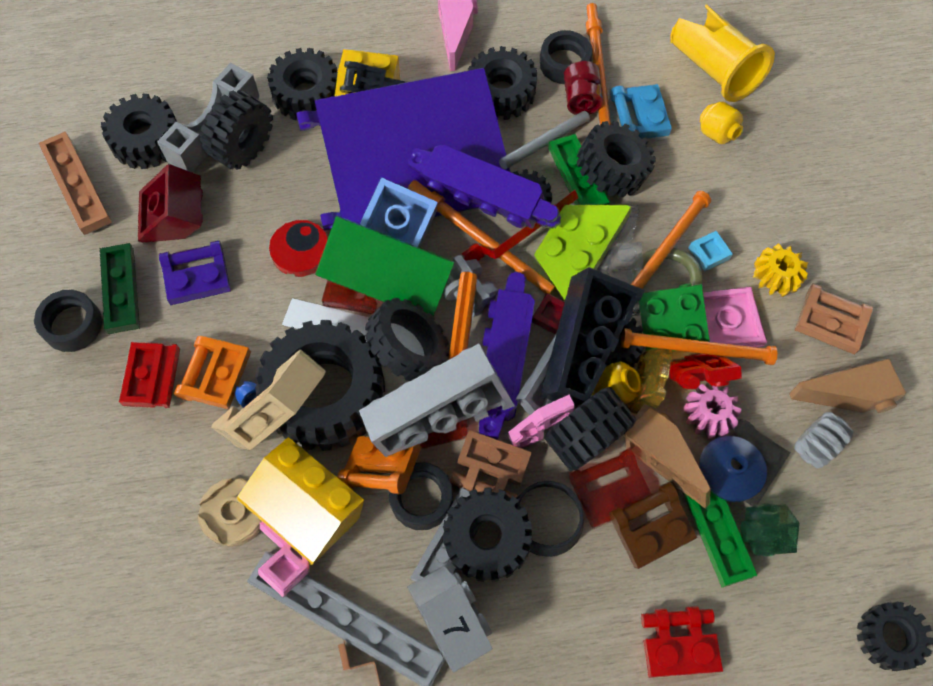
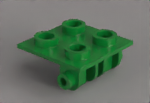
M688 283L679 285V288L645 292L641 300L638 301L642 328L644 329L643 334L710 342L702 284L692 285ZM645 347L646 355L675 352V350Z

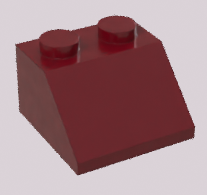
M168 164L139 191L138 242L147 243L186 239L201 227L203 222V214L201 213V200L203 197L201 175Z

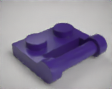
M220 240L212 241L208 246L170 254L169 251L159 253L166 297L170 306L231 292ZM214 257V262L174 271L175 265Z

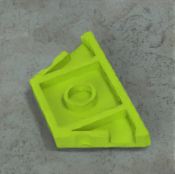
M564 205L559 213L561 215V224L556 229H549L534 254L535 259L564 300L566 299L572 276L588 267L597 270L632 212L630 206Z

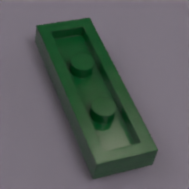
M130 243L99 248L104 330L108 334L140 329L134 248Z

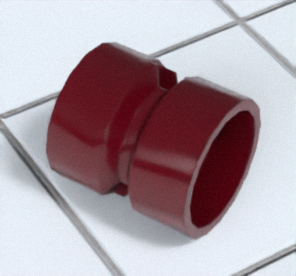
M579 61L568 66L564 72L567 109L574 115L582 111H586L589 115L596 113L603 105L598 66L589 61Z

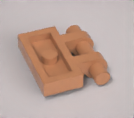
M469 430L457 464L469 468L467 476L454 472L450 482L453 486L464 488L467 491L476 489L477 493L484 492V488H492V492L497 493L500 489L505 491L508 497L512 498L514 496L516 498L517 494L505 490L506 484L510 482L521 485L532 452ZM479 471L498 478L496 485L493 486L476 480Z

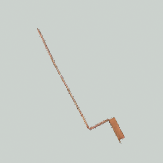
M345 641L343 644L338 645L343 670H353L374 664L378 683L381 686L374 661L351 668Z

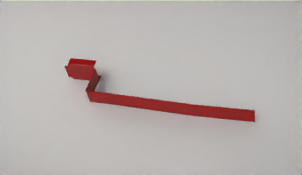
M573 190L554 205L559 209V213L564 205H570L578 199L576 190ZM535 223L533 229L525 226L493 251L475 243L462 253L465 256L464 260L476 259L479 261L484 257V254L497 259L542 225Z

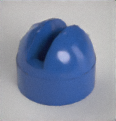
M244 381L240 388L236 387L235 397L242 408L257 397L255 389L257 384L252 381Z

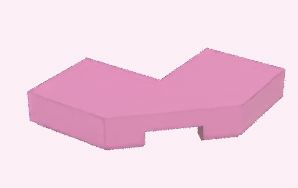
M570 395L538 408L510 430L508 434L511 445L523 449L543 440L545 429L556 425L574 411L575 405Z
M261 522L259 529L281 549L258 569V575L284 597L309 573V562L269 526Z

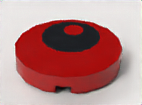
M295 220L285 223L275 231L270 239L269 252L274 265L282 273L294 274L295 277H304L317 271L328 238L326 232L318 224L308 220Z

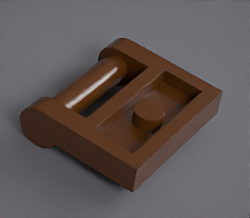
M670 482L659 486V491L624 509L618 507L609 512L610 519L636 569L644 567L697 538L679 502L678 493ZM665 503L668 512L633 530L630 529L629 521Z

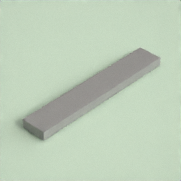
M267 551L264 553L247 580L249 584L421 686H432L445 662L440 652L308 575L282 597L258 575V569L273 556V554Z

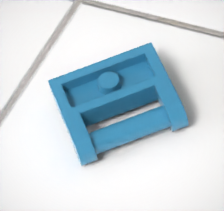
M658 84L631 88L615 86L610 90L611 101L616 105L621 126L624 124L629 125V130L632 132L636 129L640 132L639 137L641 139L644 137L648 139L670 135L672 128ZM629 101L632 102L638 126L632 123L627 106Z

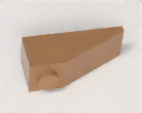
M890 359L799 382L789 393L792 400L862 413L875 409L877 413H883L897 407L896 402L906 394Z
M650 407L635 422L634 426L624 434L626 450L706 509L710 504L711 489L682 434L670 416L665 413H658Z

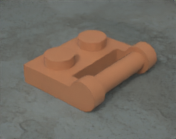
M812 283L806 294L795 331L855 355L860 350L873 307L864 303L858 305L823 291L822 286ZM817 301H818V302H821V303H823V304H825V305H828V306H830V307H833V308H835V309H838V310H840V311H843V312H845V313H848V314H850V315H853V316H855V318H852V317H850V316H847V315H845V314H842V313H840V312H837V311H835V310H832V309H830V308H827V307H825V306H822V305L818 304Z

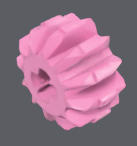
M702 383L696 389V392L689 393L686 398L689 403L685 404L683 412L690 415L686 419V424L697 425L695 434H700L705 430L708 439L713 438L716 433L722 437L729 433V429H734L738 425L736 418L739 417L742 409L734 406L738 402V396L729 397L727 395L729 386L724 387L720 391L718 386L710 385L707 388Z

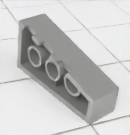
M478 343L471 348L463 350L459 355L441 365L431 368L418 378L404 383L400 388L384 397L372 401L368 406L360 409L359 412L371 442L387 457L427 441L428 434L432 432H444L445 434L457 429L456 424L471 417L478 421L489 417L488 410L499 406L506 410L515 405Z

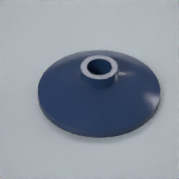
M736 436L716 438L703 449L699 458V468L711 489L710 492L723 500L741 502L751 499L761 491L766 482L767 466L764 457L752 443ZM731 460L738 461L741 465V470L734 469L731 465Z

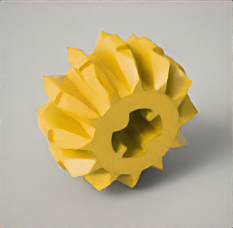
M778 243L773 249L767 247L762 251L760 257H757L754 262L756 270L753 273V278L761 280L759 288H769V295L778 291L781 297H783L788 292L794 293L798 291L801 284L805 282L808 275L806 272L808 262L800 260L802 252L793 253L792 246L784 250Z

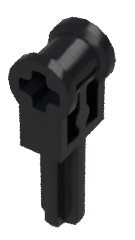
M345 61L346 74L344 85L340 86L339 91L350 94L407 82L385 77L386 69L353 61ZM357 74L355 85H353L354 75Z

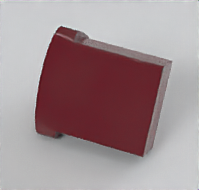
M547 293L532 316V323L556 335L565 302Z

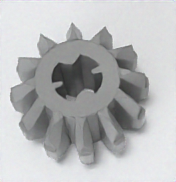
M826 412L819 416L804 431L795 443L794 449L805 462L811 464L816 469L822 468L844 450L843 448L853 437L854 431L841 417L836 416L832 412Z

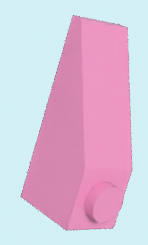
M438 0V12L450 71L456 70L473 28V15L478 14L477 0Z

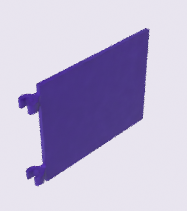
M484 68L315 100L316 111H300L296 113L300 131L309 130L318 125L322 130L340 207V212H328L320 215L324 231L332 229L336 216L360 224L381 178L407 189L413 180H417L433 192V190L427 187L428 182L425 178L407 164L415 148L433 152L435 147L444 144L501 168L499 160L506 156ZM446 191L440 194L445 198L444 202L457 212L480 208L479 205L472 202L469 205L462 204L453 198V194ZM437 211L434 217L443 216Z

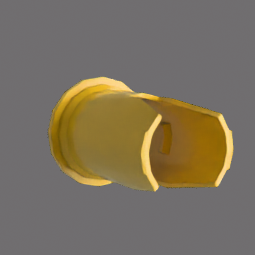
M707 4L705 6L707 9V19L704 26L679 18L672 28L670 42L721 86V95L726 101L736 102L744 99L754 92L769 74L775 59L773 48L767 44L756 45Z

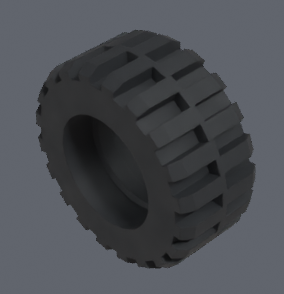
M321 320L318 325H313L312 321L303 322L302 328L295 330L292 326L285 330V337L282 339L276 337L270 343L272 350L270 352L264 351L260 362L263 367L257 368L255 376L258 385L255 387L256 395H260L272 384L277 369L299 350H302L318 365L334 364L345 368L351 373L352 383L347 393L340 400L332 405L321 408L301 406L294 416L276 429L277 433L283 434L285 439L289 437L296 444L300 442L304 449L313 450L315 445H319L322 451L332 450V444L340 443L342 448L350 444V437L356 435L358 438L367 433L359 410L368 406L372 401L384 397L385 381L382 366L379 362L380 358L372 353L370 349L371 343L366 342L365 335L358 330H354L351 333L350 326L339 322L337 326H333L331 320Z

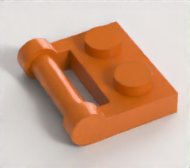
M197 336L194 343L196 349L182 383L176 386L173 394L182 400H193L229 410L251 351L249 347ZM214 352L199 389L194 388L207 354Z
M360 436L357 438L345 468L339 471L337 478L351 489L354 487L388 489L390 493L403 494L421 446L417 444L385 457L371 442L370 437ZM360 472L389 473L391 475L360 474Z

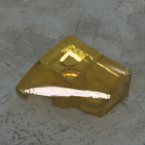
M650 349L641 355L636 370L640 377L641 386L634 400L626 404L632 413L637 414L644 404L658 408L664 400L666 390L663 388L670 373L672 350Z

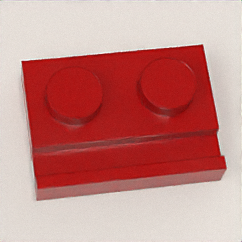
M131 342L119 403L122 406L155 408V406L170 408L180 355L179 346L177 344L165 346L161 343Z

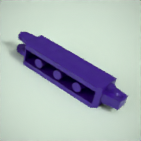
M444 144L435 147L433 152L415 148L407 164L409 167L425 178L428 182L427 187L439 194H443L444 191L454 195L453 198L465 205H469L470 202L479 205V209L490 216L496 217L497 214L507 217L506 221L513 226L523 228L525 225L533 229L535 223L544 227L548 226V228L556 229L561 224V215L557 206L551 205L550 202L546 201L540 184Z
M511 272L509 277H507L505 290L499 289L497 300L490 301L488 318H492L493 323L492 328H485L483 346L488 347L486 356L515 405L506 410H503L502 406L488 410L489 417L479 420V434L496 440L499 438L504 421L508 422L516 415L518 404L516 398L520 392L535 304L532 296L524 293L526 277L520 272Z

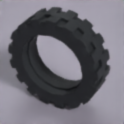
M392 298L391 301L389 299L384 301L369 317L365 326V330L368 331L366 340L371 343L370 349L374 356L378 355L380 358L379 362L384 367L388 366L392 369L391 372L394 375H402L405 380L412 381L428 372L431 368L441 365L448 360L447 356L449 355L450 348L447 345L449 342L447 336H444L442 333L444 330L441 325H437L434 321L435 318L430 313L424 312L423 307L418 304L415 306L412 304V301L407 299L400 301L399 298ZM391 323L400 325L410 331L420 342L424 356L407 349L396 338Z

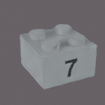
M442 566L407 586L438 649L453 673L493 649L487 636L492 634V631L482 613L479 614L473 604L476 599L466 581L463 582L458 572L451 574L445 566Z

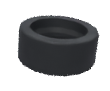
M561 30L550 34L545 38L541 46L540 69L544 76L559 84H565L564 72L570 65H563L554 61L550 56L553 52L569 50L579 55L582 59L581 61H592V46L588 39L580 33L571 30Z
M74 289L60 290L50 294L40 303L35 311L34 325L36 332L52 348L62 352H75L86 348L97 338L101 331L103 319L100 310L85 293ZM71 307H82L86 311L83 323L74 332L66 335H55L52 332L53 321L63 310Z
M427 462L415 463L409 481L418 477L433 480L441 491L439 506L428 515L417 516L404 508L401 494L389 492V503L395 518L405 527L414 530H430L442 523L453 504V489L448 475L438 466Z

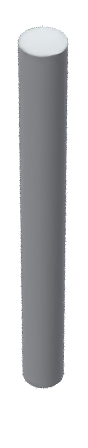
M582 111L499 160L501 168L506 170L547 146L550 141L556 140L586 123L590 119L589 114L586 111Z

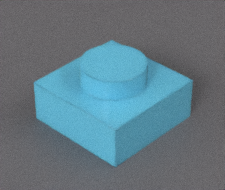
M717 231L691 242L688 248L704 272L730 260L733 255Z

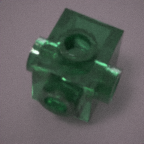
M762 504L755 507H746L745 521L741 522L740 531L743 541L749 544L755 556L797 553L800 523L787 504Z

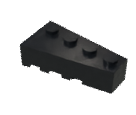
M590 267L571 277L540 397L556 401L570 395L575 406L583 404L591 397L606 368L605 362L610 353L615 350L619 342L618 337L624 326L629 323L633 315L632 310L636 302L641 300L645 290Z

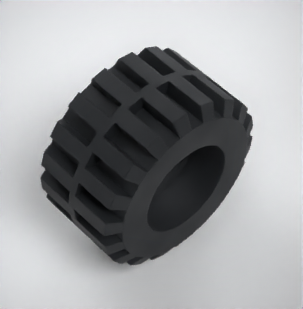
M611 387L601 389L547 432L544 439L569 471L578 470L634 426L636 417Z

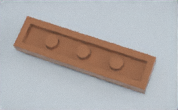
M66 131L39 142L38 144L81 232L86 235L112 223Z

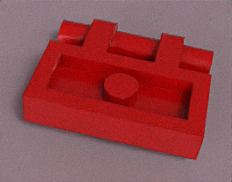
M709 354L684 356V360L669 361L664 365L667 377L677 382L684 389H697L700 381H706L711 386H726L730 384L731 380L742 379L741 366L724 356Z
M698 606L686 607L685 611L668 612L666 608L655 609L654 613L641 614L642 627L656 628L657 638L643 640L649 678L723 672L717 634L702 635L701 629L702 624L715 622L713 609H699ZM687 625L688 636H670V626Z

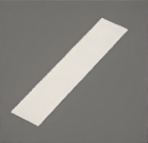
M292 298L282 325L293 326L299 329L303 327V322L312 321L313 325H318L321 320H331L333 326H337L339 322L350 326L351 333L354 330H358L365 335L366 339L368 331L365 330V326L369 317ZM391 323L396 338L413 353L424 356L423 348L417 338L404 327Z

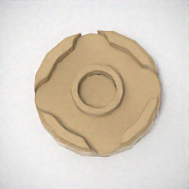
M224 479L211 486L202 496L199 504L201 507L198 514V523L203 533L216 544L227 547L244 545L254 539L261 531L259 528L262 521L237 500V496L248 480Z

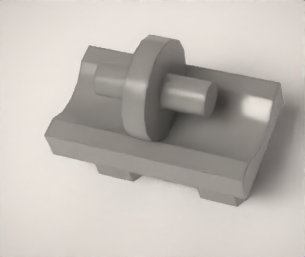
M462 255L455 256L452 259L455 262L446 283L448 286L443 291V295L448 301L457 299L461 272L477 274L472 316L481 315L485 305L495 299L498 290L492 282L480 283L478 279L482 274V267L476 259L465 261Z

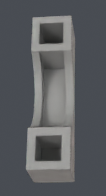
M232 63L213 81L211 99L203 114L190 124L183 125L175 122L157 141L169 164L193 172L208 156L201 147L204 143L200 141V136L204 134L201 131L202 124H207L208 121L205 119L207 113L211 114L214 110L212 108L214 103L219 104L221 102L220 97L224 94L229 97V92L233 90L236 92L242 90L258 100L260 95L253 74Z

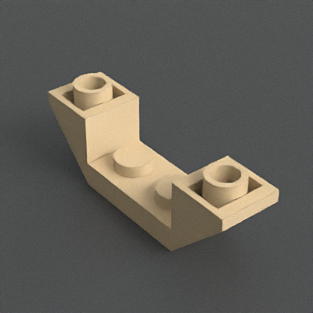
M299 350L277 369L272 384L241 411L235 406L230 408L212 424L211 428L236 447L252 450L297 413L323 378L326 371L302 350Z

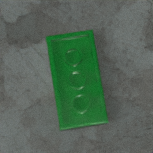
M336 216L315 275L383 302L388 299L391 301L392 298H399L400 301L404 299L410 300L413 305H420L424 308V312L434 316L455 261Z

